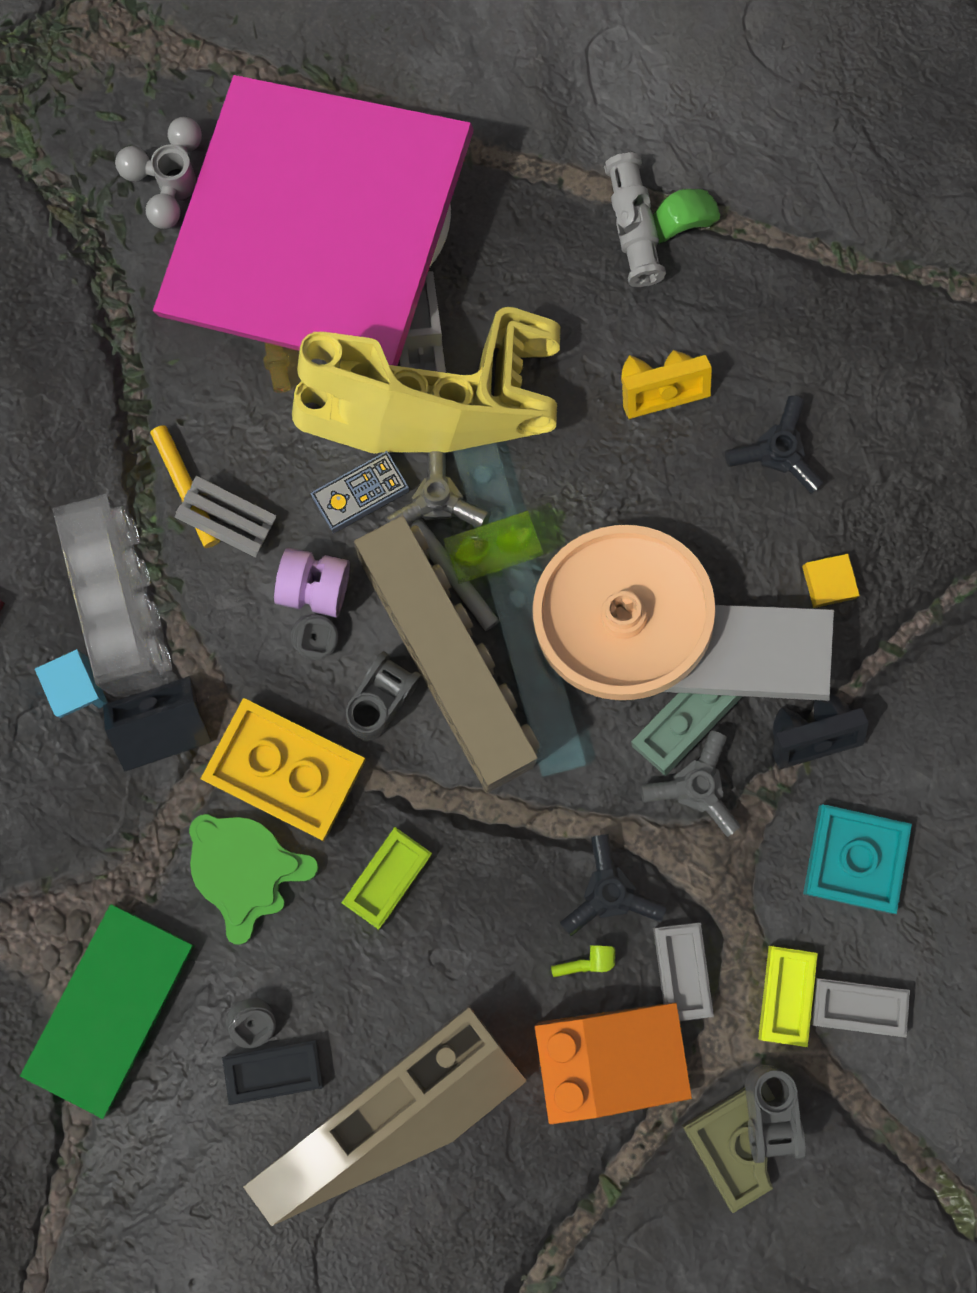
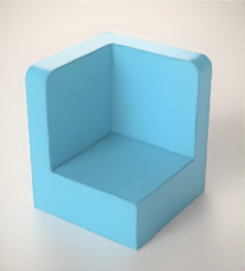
M77 649L35 668L52 711L59 718L90 704L98 708L108 704L88 657Z

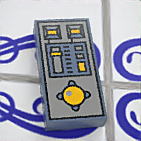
M388 451L316 489L311 492V496L334 534L408 493L409 487Z

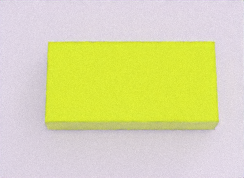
M769 946L759 1040L808 1047L818 953Z

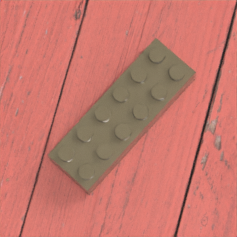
M402 515L354 540L359 562L486 794L533 769L538 759L536 754H538L537 750L540 748L539 742L528 724L520 727L514 715L516 714L515 709L518 706L511 691L505 683L499 686L496 684L493 678L495 664L485 645L480 643L475 646L471 639L473 635L470 628L473 625L462 604L459 603L453 606L449 599L451 594L448 590L451 586L443 569L439 564L431 567L428 561L430 557L427 552L429 546L418 525L409 527Z

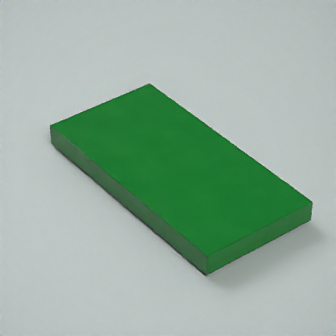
M110 904L20 1077L101 1119L106 1118L195 945L115 904Z

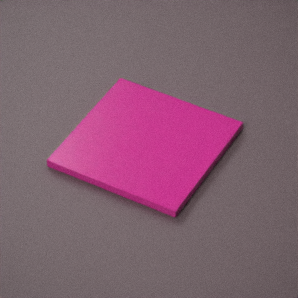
M233 75L153 312L159 317L298 351L300 350L302 340L313 332L323 331L376 339L381 345L388 364L398 366L474 131L472 124L436 115Z

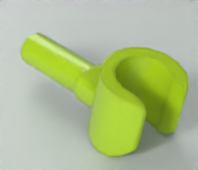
M590 945V960H577L551 966L553 977L582 971L607 972L615 965V948L613 946Z

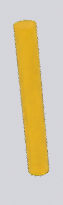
M161 425L151 430L150 434L183 502L187 491L192 486V479L167 426ZM192 505L190 510L210 519L207 512ZM195 528L204 548L213 547L220 542L219 539Z

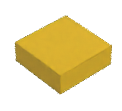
M848 554L807 562L802 566L813 608L853 600L860 596Z

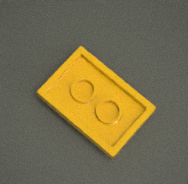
M243 698L200 779L325 841L366 759Z

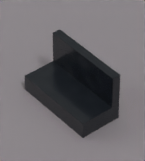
M190 676L103 705L105 732L124 772L211 743V737L199 712L196 690Z

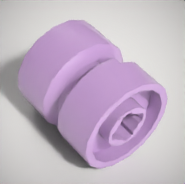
M287 547L282 555L274 590L275 604L295 609H301L305 604H309L314 613L338 617L348 584L349 560L325 555L317 561L314 559L312 552Z

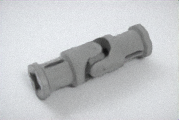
M633 152L617 154L605 162L604 169L605 174L611 177L614 194L611 196L612 207L616 212V225L622 252L627 254L631 272L628 275V282L632 287L651 286L662 281L666 271L665 267L659 263L656 250L659 239L653 213L650 209L648 189L642 185L640 176L641 156Z

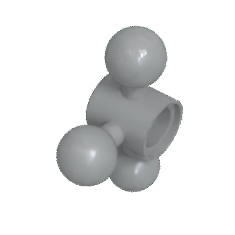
M179 117L171 122L168 128L170 144L158 148L153 153L151 160H149L148 155L141 148L136 146L125 147L116 156V169L124 179L134 182L142 180L147 175L155 176L161 192L151 197L147 202L146 216L153 226L160 229L171 228L178 222L181 211L176 200H183L191 196L197 183L187 153L199 146L202 140V132L198 123L189 117ZM172 170H182L175 176H166Z

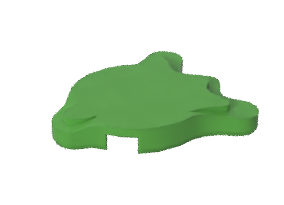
M204 814L196 817L190 825L189 834L193 842L190 866L193 881L204 898L221 911L225 920L226 936L233 944L241 945L251 939L255 923L259 917L278 913L284 909L285 899L279 892L281 883L285 881H310L318 873L319 867L315 858L287 851L280 845L270 830L254 820L241 817L217 819L211 815Z

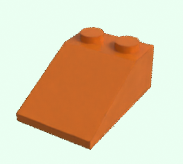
M676 1002L539 1021L535 1025L549 1124L600 1118L692 1099Z

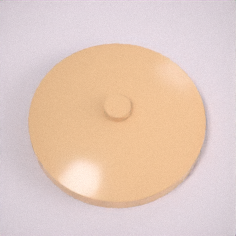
M614 525L599 528L579 536L564 546L551 559L539 579L534 594V628L539 646L545 658L565 681L575 688L596 697L611 700H635L668 690L688 676L697 666L712 638L715 621V598L709 576L703 565L681 542L652 528L637 525Z

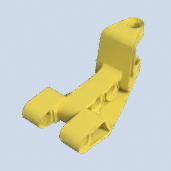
M501 308L496 312L482 352L479 370L472 375H458L389 365L381 345L376 339L323 331L308 334L300 345L297 370L301 382L296 386L294 392L292 420L295 426L303 432L373 454L386 451L451 452L548 433L556 428L557 403L548 396L521 389L522 376L519 374L523 367V360L521 358L549 357L560 350L561 327L554 320L518 308ZM494 348H498L493 396L491 394ZM321 359L326 361L327 364L319 365L311 360ZM315 403L321 406L322 408L311 409L306 407L304 404Z

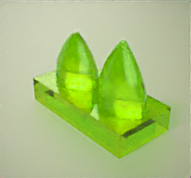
M528 511L444 539V546L458 584L540 557L543 553Z

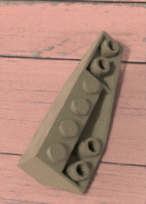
M468 1005L245 1184L243 1188L271 1226L276 1225L453 1142L527 1082V1080L470 1005Z

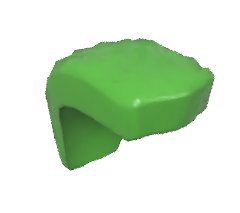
M682 189L672 193L663 200L653 214L659 239L658 244L666 242L676 234L687 229L710 227L719 221L720 213L717 202L708 191L702 189Z

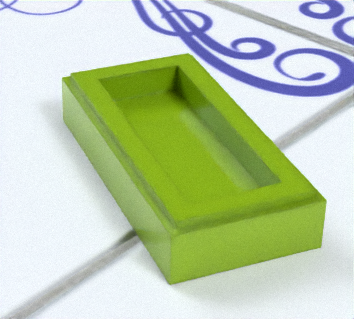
M394 827L341 903L380 930L432 853Z

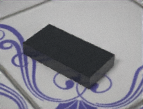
M317 1039L222 1057L229 1105L322 1089L324 1087Z

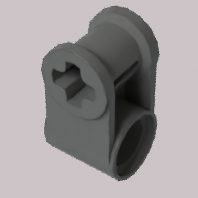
M382 651L369 668L362 684L346 707V719L351 733L362 740H374L380 737L398 710L411 697L422 675L416 671L411 674L391 661L390 654ZM364 707L374 708L380 714L379 720L370 727L360 726L354 720L356 713Z
M772 1065L755 1067L749 1072L745 1082L749 1116L748 1138L754 1162L763 1163L765 1157L793 1155L795 1159H804L806 1154L805 1136L800 1119L798 1090L794 1080L790 1075ZM777 1077L781 1084L778 1097L771 1101H764L761 1096L763 1083L769 1078Z

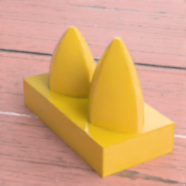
M673 350L667 357L663 367L653 369L641 359L629 355L623 365L621 375L623 408L628 419L710 397L712 367L707 356L703 355L692 358L685 353Z

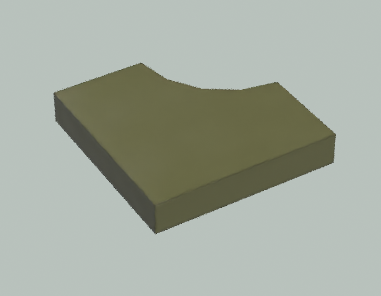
M764 1082L761 1087L762 1099L764 1101L774 1100V1095L767 1083ZM745 1088L682 1125L732 1213L773 1189L767 1173V1157H765L763 1163H755L751 1154L748 1138L749 1116Z

